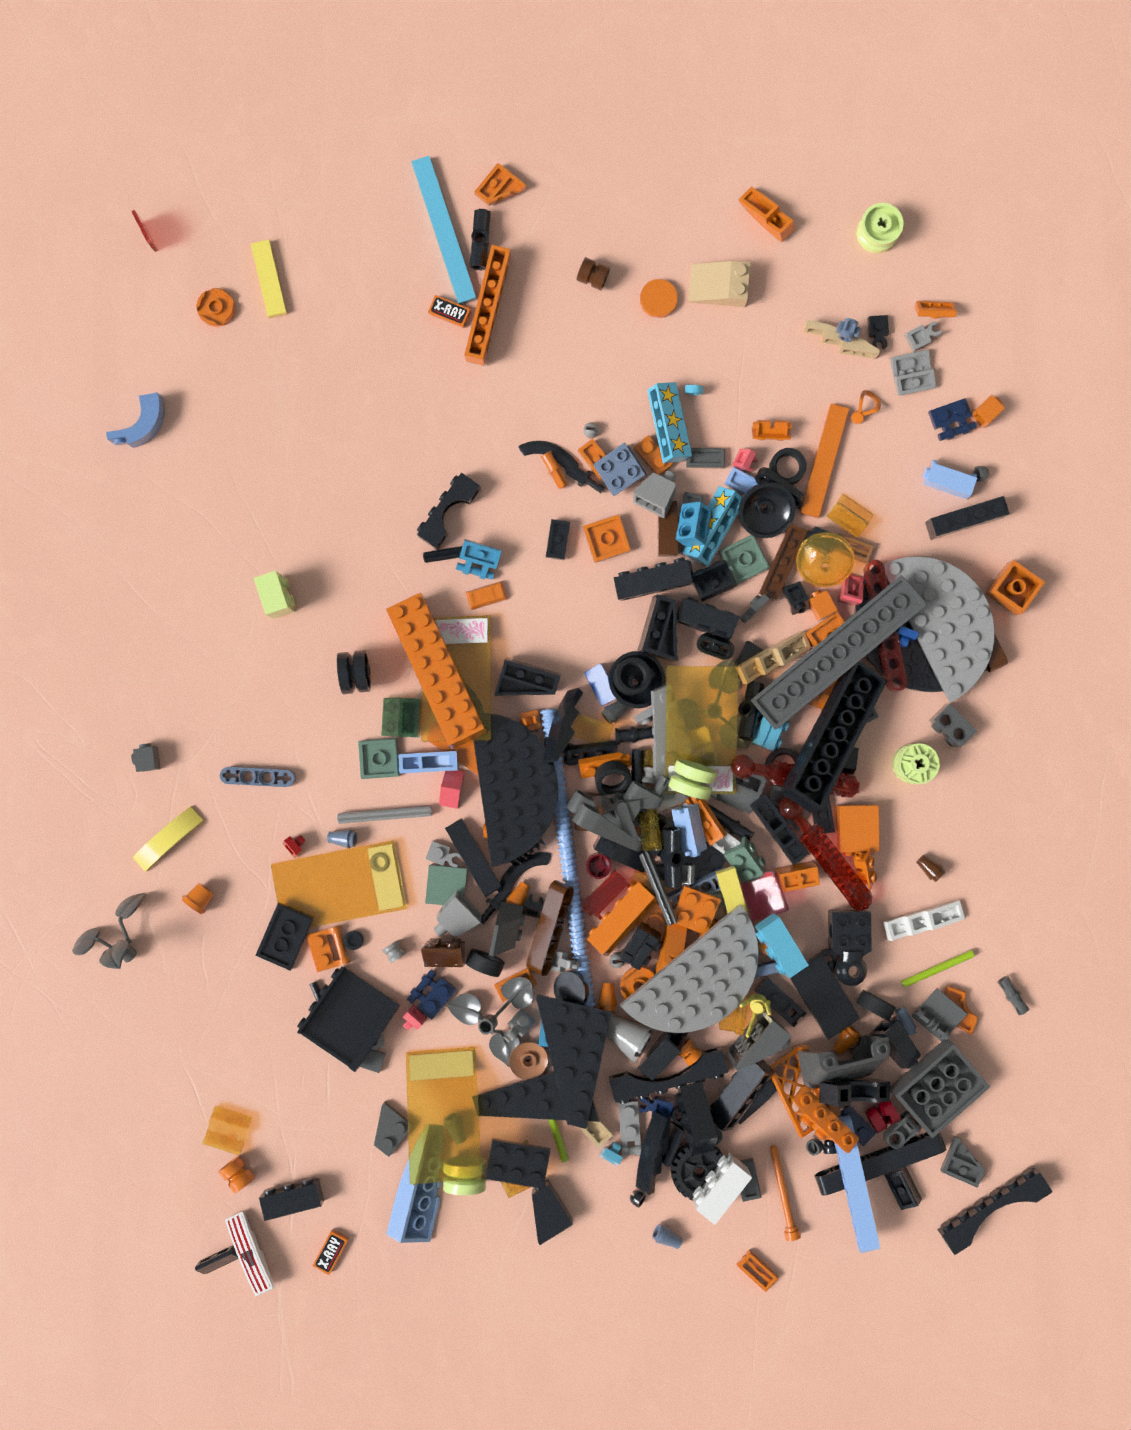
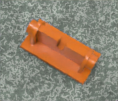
M757 420L753 422L751 427L753 439L791 440L790 430L792 423L788 422V420H774V427H770L771 420Z
M868 848L867 854L856 852L853 860L855 868H858L856 869L857 882L862 886L868 885L869 890H871L873 883L877 881V872L874 871L875 859L871 856V851Z

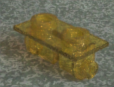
M654 809L647 810V813H639L643 851H661L658 813Z

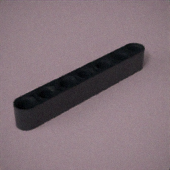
M925 1132L910 1138L901 1148L895 1149L887 1146L860 1156L865 1181L945 1152L947 1149L941 1133L939 1132L934 1138H931ZM839 1164L814 1175L822 1196L845 1189Z

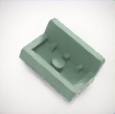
M746 836L742 838L740 845L725 851V858L731 866L735 867L743 883L764 875L765 859L762 855L759 856L754 843L750 842Z

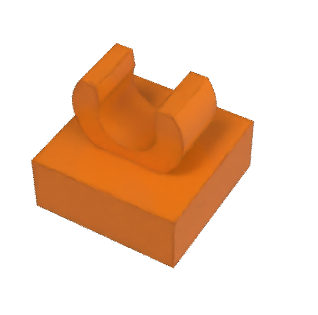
M538 710L519 714L521 724L530 731L542 728Z

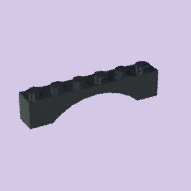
M721 1047L701 1051V1057L692 1065L678 1073L667 1077L655 1078L653 1081L628 1071L609 1076L615 1103L625 1104L630 1102L632 1098L644 1099L649 1097L651 1093L663 1094L668 1092L669 1088L675 1087L679 1089V1086L687 1085L688 1083H703L706 1081V1078L713 1077V1079L723 1077L728 1071Z
M1035 1167L1028 1168L1022 1172L1021 1176L1008 1180L1005 1186L990 1192L989 1196L985 1199L976 1201L973 1207L960 1211L957 1217L951 1221L943 1222L937 1230L951 1252L956 1255L972 1244L979 1226L995 1210L1016 1202L1037 1203L1053 1191Z

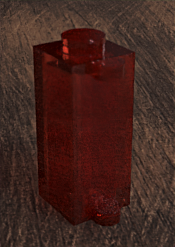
M614 869L582 901L585 905L583 909L590 916L594 914L601 920L602 915L600 913L626 886L629 888L631 885Z

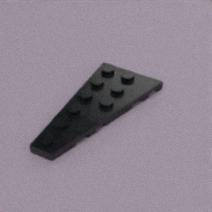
M554 1072L472 1097L477 1116L566 1120ZM593 1099L589 1121L600 1122Z

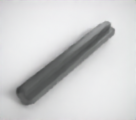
M643 852L640 854V859L668 926L673 925L678 920L650 852Z

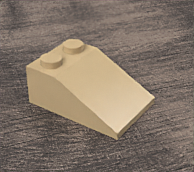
M723 261L691 264L688 303L745 307L748 298L750 262Z

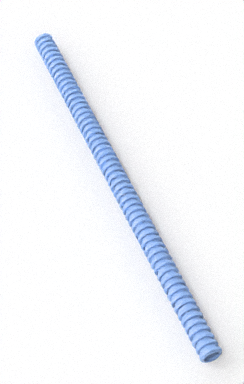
M546 709L540 712L543 715L541 717V720H543L542 726H544L543 732H545L543 737L546 738L544 744L547 742L557 709ZM560 756L558 761L553 762L558 778V801L554 813L556 815L554 821L557 822L555 824V827H557L556 833H558L557 839H559L557 844L560 845L558 851L561 853L559 854V857H561L560 863H562L560 867L563 869L561 875H564L562 881L574 888V895L567 915L569 917L567 921L570 923L568 928L571 929V932H569V935H571L570 941H572L571 947H573L571 951L574 953L572 959L579 961L578 970L574 969V971L582 974L585 983L587 982L589 987V996L584 1005L594 1007L596 1003L593 1002L595 996L592 995L594 990H592L593 984H591L593 980L590 978L592 973L589 972L591 966H589L590 960H588L589 954H587L589 950L586 948L588 942L585 941L587 936L584 934L586 933V930H584L585 924H583L585 919L582 918L584 912L581 911L583 906H581L582 900H580V897L582 896L579 894L581 889L578 888L580 882L577 880L579 879V876H577L578 870H576L578 866L575 864L577 859L574 857L576 852L573 850L575 849V846H573L574 840H572L574 835L571 834L573 829L570 827L572 822H570L571 816H569V813L571 812L566 807L569 801L567 799L568 793H566L567 787H565L567 782L564 781L566 775L563 774L565 769H563V757Z

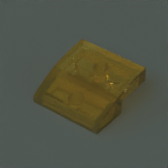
M215 1105L202 1144L240 1156L252 1117Z

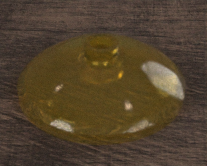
M818 533L810 536L801 544L796 556V565L800 575L808 583L818 587H832L845 581L851 574L855 562L851 545L843 537L834 533ZM826 563V564H828L829 566H828V567H822V564Z

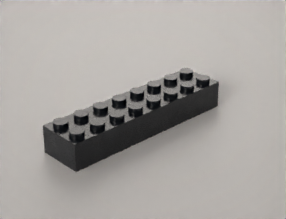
M858 661L838 678L780 790L781 794L810 813L822 811L888 681L886 678L861 661Z

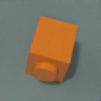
M991 394L972 413V417L985 428L1005 407L998 397H994Z
M818 590L810 595V608L817 621L837 611L827 590L824 592Z

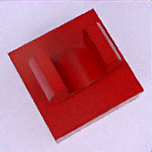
M302 835L298 836L295 840L289 836L282 844L296 858L301 854L302 849L300 846L306 840Z

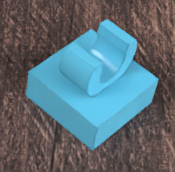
M614 1142L609 1149L603 1148L599 1156L614 1165H620L623 1159L622 1156L618 1155L621 1145Z

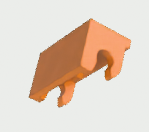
M813 861L775 868L782 893L820 885L818 868Z

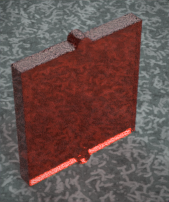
M135 210L131 211L147 243L155 252L158 251L144 221Z

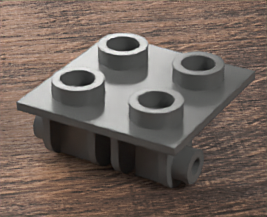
M936 988L912 1014V1017L942 1042L951 1036V1031L963 1020L967 1013Z

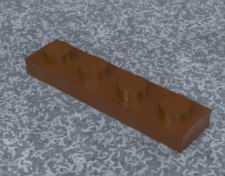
M790 523L759 594H765L768 598L777 601L808 532L807 530Z

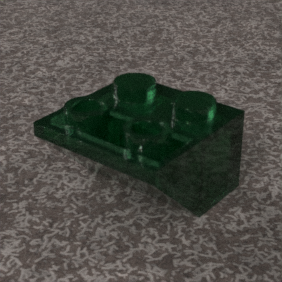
M383 698L381 736L420 738L422 700L413 698Z

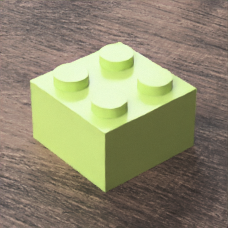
M273 571L254 578L265 615L274 619L295 612L293 606H296L293 595H290L287 588H290L287 577H284L283 574L281 575L277 571Z

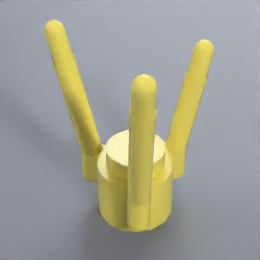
M751 994L747 1000L740 1004V1007L743 1008L750 1003V1008L754 1012L746 1033L747 1038L750 1037L759 1013L764 1012L766 1008L768 1016H771V1002L761 994L755 996Z

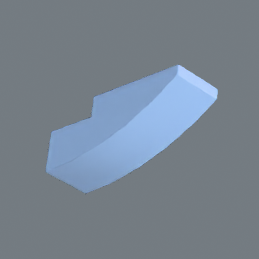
M457 751L398 754L399 774L458 770Z

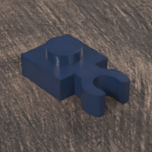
M655 1096L654 1101L649 1097L640 1099L641 1102L647 1104V1106L640 1105V1112L652 1111L653 1115L654 1111L658 1110L666 1116L672 1117L674 1100Z

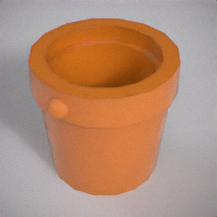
M198 883L187 895L182 896V901L202 915V913H205V908L214 893L201 883Z

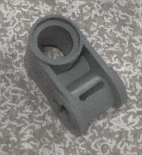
M908 1111L899 1115L901 1120L890 1125L883 1133V1139L892 1148H901L921 1129V1125L914 1122ZM893 1134H897L898 1137L896 1141L891 1142V1136Z

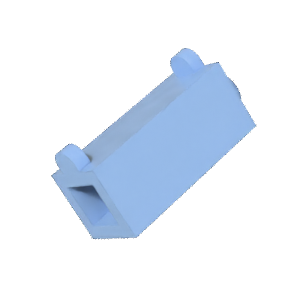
M934 459L929 468H925L922 476L925 479L923 485L963 499H967L972 495L977 474L972 473V475H968L938 465Z
M698 804L681 805L672 809L674 825L681 828L682 852L685 856L689 857L701 855L700 852L706 850L707 845Z

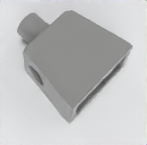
M666 471L663 476L652 473L633 492V503L665 519L676 495V484L673 482L675 475L671 471Z
M456 890L438 911L436 919L439 924L434 927V930L439 936H443L448 931L453 937H458L479 925L482 914Z

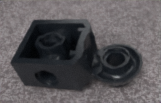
M828 910V946L831 951L841 956L835 971L839 981L847 986L859 985L867 976L868 969L863 956L872 951L871 912L868 910ZM856 966V973L850 976L848 973L849 968Z

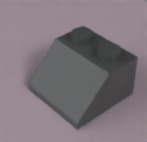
M506 902L500 903L489 956H495L514 949L516 941L521 940L522 930L519 929V926L524 925L526 916L522 914L524 906Z

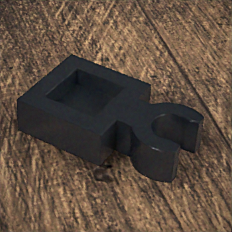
M888 315L869 316L867 318L869 337H874L872 345L877 348V342L882 343V348L885 349L887 347V340L884 336L889 335Z

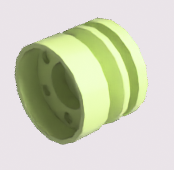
M922 743L906 744L900 747L894 753L892 759V769L896 777L909 784H925L931 781L937 775L940 767L936 751ZM915 760H920L919 764H921V767H916Z

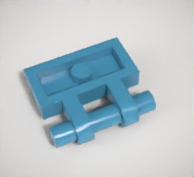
M464 539L459 559L466 560L465 564L457 562L456 570L462 571L466 575L473 574L479 576L483 580L485 578L493 580L494 573L488 571V568H497L502 549ZM472 562H473V563L480 564V565H483V566H482V568L480 569V568L473 567V566H471V565H472Z

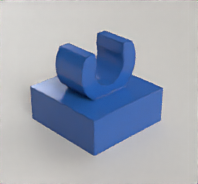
M903 626L899 627L894 632V635L899 636L897 646L907 647L909 641L917 639L919 632Z

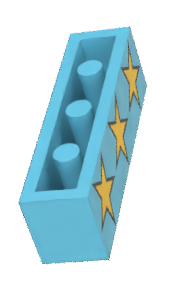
M676 382L656 383L647 392L663 463L682 462L691 457L692 454L684 422L683 409L679 399V391Z
M718 487L708 505L712 510L706 545L685 546L682 551L692 561L709 566L738 514L742 497L736 491Z

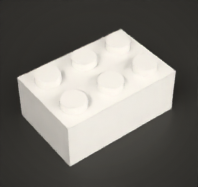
M731 1153L720 1158L715 1171H710L705 1178L706 1182L702 1187L699 1186L693 1193L696 1210L714 1225H716L752 1179L748 1167Z

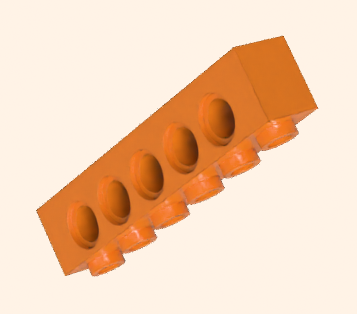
M491 245L464 354L466 362L485 365L511 260V251L508 248Z

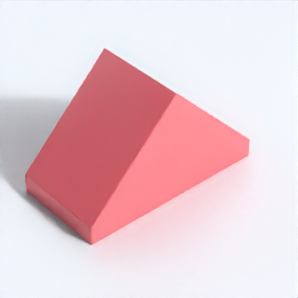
M845 573L838 602L854 606L861 604L863 601L864 577Z
M445 771L440 789L439 805L458 809L465 771Z

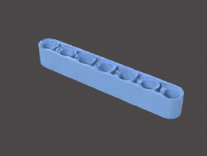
M850 1115L838 1117L855 1134ZM835 1143L858 1249L860 1253L880 1249L857 1143L850 1153H845Z

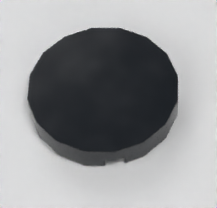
M568 970L556 977L553 985L554 995L557 999L584 1005L589 996L587 982L585 983L582 974L574 970Z

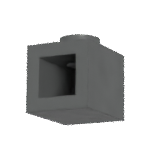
M147 743L140 744L139 748L133 749L131 759L133 765H135L136 772L160 769L158 747Z

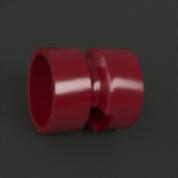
M599 852L591 854L586 861L587 872L595 879L605 878L611 871L609 858Z
M891 1101L879 1102L878 1107L872 1106L864 1111L877 1133L885 1130L887 1124L893 1125L901 1120Z

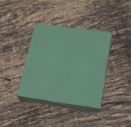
M753 535L718 551L722 560L727 561L728 569L736 584L770 568Z
M397 738L358 741L361 779L400 776Z
M429 865L425 904L444 905L456 890L465 897L468 868Z

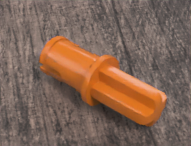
M549 451L542 455L541 459L549 471L548 475L551 474L559 489L566 487L568 481L560 469L561 465L557 464L552 452Z

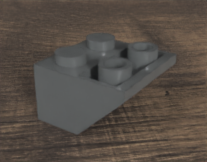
M729 763L728 766H733V791H718L717 798L714 799L750 814L752 808L749 805L760 797L767 778Z

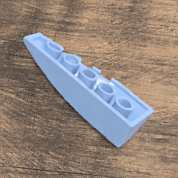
M426 1125L403 1172L386 1233L400 1243L430 1242L440 1203V1197L437 1194L438 1188L441 1185V1179L438 1177L439 1169L442 1168L440 1152L443 1150V1125Z

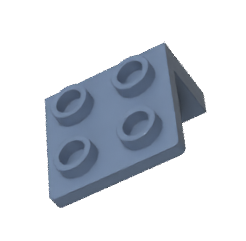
M623 443L594 463L595 469L613 496H616L639 479L644 480L648 477L626 443Z

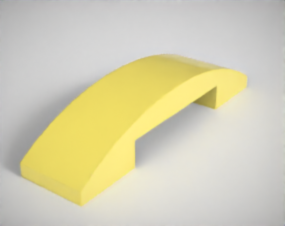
M190 806L149 840L134 855V860L145 872L148 871L167 851L204 820Z

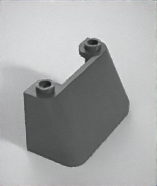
M861 1035L858 1038V1045L851 1048L853 1058L838 1061L836 1055L832 1052L816 1053L810 1052L808 1049L797 1051L804 1084L808 1088L819 1089L820 1082L854 1080L873 1074L890 1053L888 1037Z

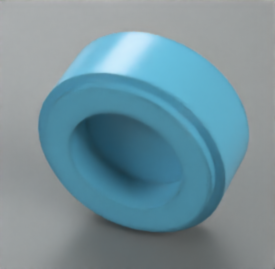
M685 385V394L702 395L704 392L703 386Z

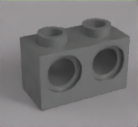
M945 704L929 720L932 723L931 727L937 733H942L946 737L945 741L951 747H962L977 732L951 704ZM943 715H946L949 719L946 726L941 722ZM956 729H960L962 732L960 739L955 737Z

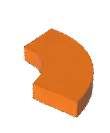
M946 985L945 995L967 1013L957 1026L966 1033L973 1035L978 1016L973 1014L967 1007L966 992Z

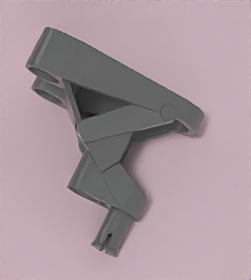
M661 774L653 790L636 781H632L626 793L622 794L616 792L610 795L590 796L580 790H576L566 807L575 814L572 820L580 827L639 852L643 848L645 841L637 835L633 821L640 809H655L661 805L664 800L663 794L668 788L670 778ZM614 810L615 816L610 811Z

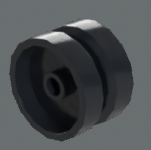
M366 650L355 651L353 660L349 652L338 653L337 674L341 693L343 695L353 694L355 684L360 693L370 692L371 671Z

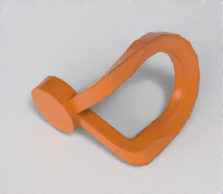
M863 390L860 395L859 409L853 412L851 416L852 422L860 424L865 415L878 412L881 407L879 398L871 391ZM867 395L875 401L876 406L871 410L862 412L863 399Z

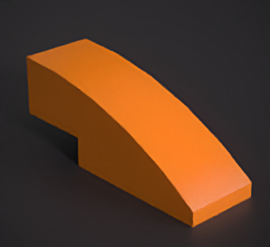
M751 186L738 199L749 214L780 242H783L795 230L794 221L782 213L776 203Z

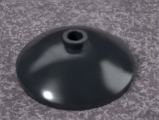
M775 482L759 483L750 488L742 497L738 509L739 520L749 534L758 538H772L783 533L792 523L796 512V505L792 494L783 485ZM763 504H767L766 508L761 509Z
M631 651L623 654L613 663L609 672L608 682L610 690L618 702L629 708L641 709L651 705V691L666 685V676L661 663L654 656L642 651ZM634 657L640 658L647 663L652 677L647 689L640 694L631 696L623 694L617 689L614 684L613 674L619 663L627 658ZM627 666L621 673L622 682L631 688L638 687L643 681V672L637 666ZM633 678L637 680V685L632 684Z

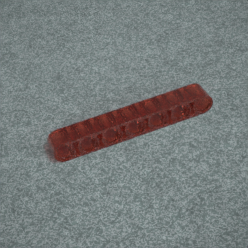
M879 560L870 561L863 569L869 601L879 594L874 591V584H879L882 590L888 586L884 565ZM870 565L878 568L877 574L870 572ZM896 630L878 645L884 677L888 680L886 686L892 692L904 690L907 686V677ZM886 640H890L893 643L892 650H888L885 647ZM890 659L896 661L897 666L895 669L890 668ZM894 678L900 680L901 685L899 688L893 686Z

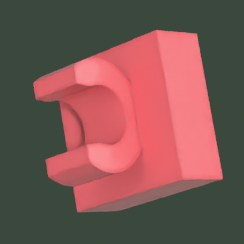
M740 449L732 466L741 470L753 471L754 469L750 465L752 462H758V459L755 457L756 453L751 449Z
M413 1004L403 1016L407 1020L403 1027L408 1031L412 1027L418 1030L428 1016Z

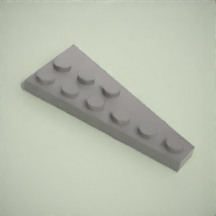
M666 684L651 691L655 785L661 774L668 777V767L675 766L677 759L698 763L671 684ZM667 788L663 794L664 800L658 808H655V812H662L686 801L691 796L677 791H668Z

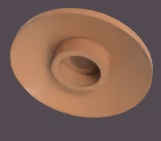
M524 1042L517 1045L509 1058L512 1072L517 1077L526 1080L540 1076L548 1064L545 1049L542 1046H538V1043ZM526 1056H531L530 1060H525L524 1058Z

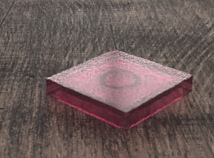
M776 873L740 884L753 921L766 918L773 913L780 914L789 910Z

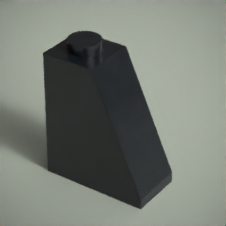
M898 1020L881 1021L870 1033V1035L888 1037L890 1044L889 1056L900 1068L911 1069L918 1063L917 1059L921 1054Z
M663 1032L641 1059L638 1066L641 1073L653 1081L681 1052L688 1032Z
M549 1179L545 1181L544 1189H532L537 1240L539 1245H542L572 1226L573 1218Z

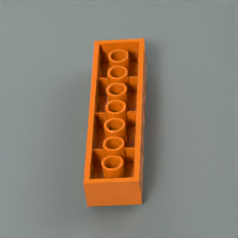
M421 592L387 608L386 611L448 746L451 749H455L486 734L487 730Z

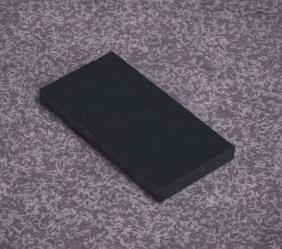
M818 953L807 961L809 966L792 976L790 980L825 1037L830 1040L858 1021L860 1017L823 956Z

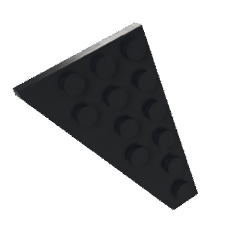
M537 994L536 1000L567 1125L587 1129L612 1011Z

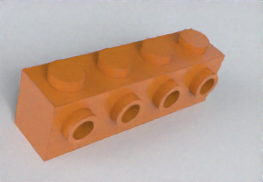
M640 882L633 883L628 888L626 896L618 899L614 905L615 908L602 917L600 925L595 926L589 932L590 936L587 940L602 955L609 956L657 903L656 896L644 884Z

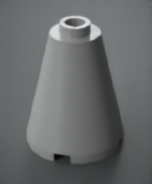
M611 1014L607 1037L631 1061L636 1063V1056L641 1057L651 1040L649 1037L651 1034H654L655 1029Z

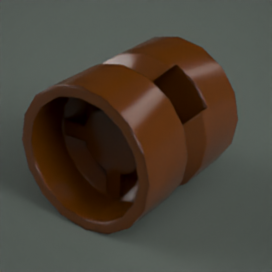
M585 257L576 280L584 284L591 283V287L601 291L609 275L610 267L601 263L596 265V261Z

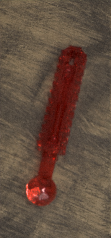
M740 754L732 760L730 766L734 776L740 779H747L754 774L764 776L765 779L770 781V785L783 786L794 764L774 761L772 765L755 763L752 757ZM841 773L830 795L834 794V796L841 795V797L852 798L859 793L860 782H858L856 776H850V774L843 775Z
M784 797L779 803L780 814L785 819L794 820L802 830L803 834L799 837L801 843L807 847L853 909H868L872 904L873 897L871 891L865 886L826 835L824 828H821L818 823L811 826L802 814L803 808L789 798Z

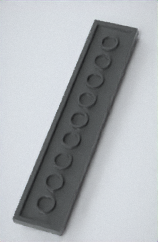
M902 575L899 576L750 701L775 730L778 729L927 605L926 602Z

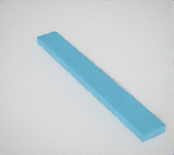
M430 156L411 161L457 302L461 305L476 300V295Z

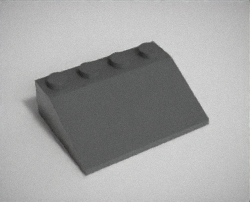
M764 1010V1012L757 1015L750 1037H746L748 1024L727 1050L726 1054L734 1068L739 1071L778 1053L781 1049H786L791 1042L790 1038L792 1036L772 1015L768 1016L767 1011Z
M944 1039L890 1087V1091L930 1137L934 1138L988 1090L990 1085L950 1040Z

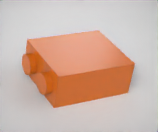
M836 805L837 851L843 852V856H854V852L867 854L868 848L871 851V856L874 855V852H879V805Z

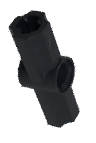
M480 208L474 210L470 268L482 271L486 269L491 211ZM478 237L485 238L483 242L479 243L476 241Z
M751 681L747 684L744 701L738 707L741 719L737 738L741 740H754L757 722L763 716L750 701L764 689V684L761 682Z
M665 827L663 829L664 849L660 854V858L664 862L665 886L677 888L682 885V865L685 862V854L681 849V828Z

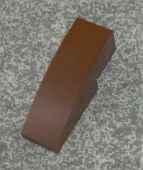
M677 501L672 502L665 519L658 516V557H677L678 541L676 540V532L678 530Z

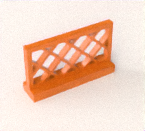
M797 1044L791 1048L792 1050L768 1065L773 1070L777 1065L783 1066L781 1077L777 1076L775 1072L771 1078L799 1138H803L814 1131L811 1126H807L805 1130L802 1129L800 1125L802 1117L793 1110L792 1099L795 1095L796 1086H806L805 1084L797 1083L799 1072L801 1073L797 1051L804 1049L810 1051L808 1044ZM793 1055L797 1059L796 1068L789 1065L790 1057ZM788 1068L795 1071L793 1081L786 1079ZM785 1082L792 1084L790 1095L786 1094L783 1089ZM808 1088L819 1099L820 1088ZM824 1104L837 1117L841 1115L837 1106Z

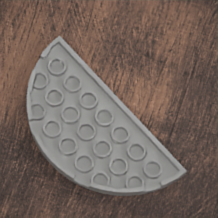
M906 557L884 563L880 566L889 584L902 575L927 604L911 617L908 622L912 630L919 632L917 640L948 702L951 703L975 685L990 660L994 644V622L987 599L981 589L967 574L944 561L928 557Z
M740 904L625 999L620 1006L638 1022L656 1030L672 1033L701 1030L727 1017L747 995L754 981L758 964L757 937L753 924Z

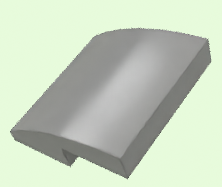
M929 349L889 357L898 396L936 388L934 369H931Z

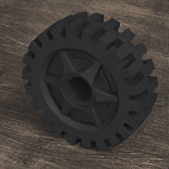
M686 1142V1145L680 1146L679 1150L676 1151L671 1163V1177L676 1189L685 1198L688 1197L689 1200L693 1201L694 1191L699 1186L702 1187L706 1182L705 1178L710 1171L714 1172L718 1167L717 1163L723 1156V1153L717 1146H715L713 1152L691 1156L689 1144ZM697 1167H703L704 1172L702 1174H696L695 1169Z

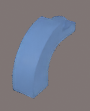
M158 392L139 395L141 413L138 421L129 428L106 432L107 440L114 445H124L127 442L132 448L139 447L150 441L158 433L164 420V401Z

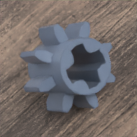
M845 318L844 322L840 321L836 329V333H839L838 338L845 342H852L853 338L857 339L861 328L857 327L858 321L852 318Z

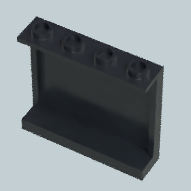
M342 966L340 969L336 968L331 975L333 980L329 986L325 984L319 993L322 996L318 1002L314 1001L308 1009L310 1014L307 1018L303 1017L297 1025L299 1028L297 1033L303 1035L347 1065L352 1071L357 1072L401 1005Z

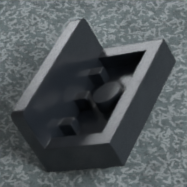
M726 560L715 562L711 566L693 573L696 583L693 586L702 602L737 587L736 581L728 569Z

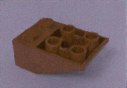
M430 938L421 948L424 967H464L465 942H461L460 938H450L449 941H441V938Z

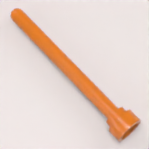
M773 1145L770 1147V1153L787 1225L784 1234L786 1241H795L801 1238V1234L797 1225H794L778 1149Z

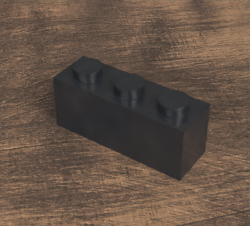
M313 1177L303 1179L302 1183L294 1184V1182L284 1184L279 1189H275V1187L265 1189L259 1197L264 1221L321 1207L324 1203V1197L319 1178L313 1179Z

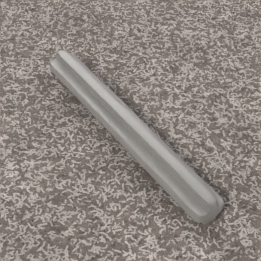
M432 806L339 813L337 814V821L339 824L428 817L432 816L433 811Z

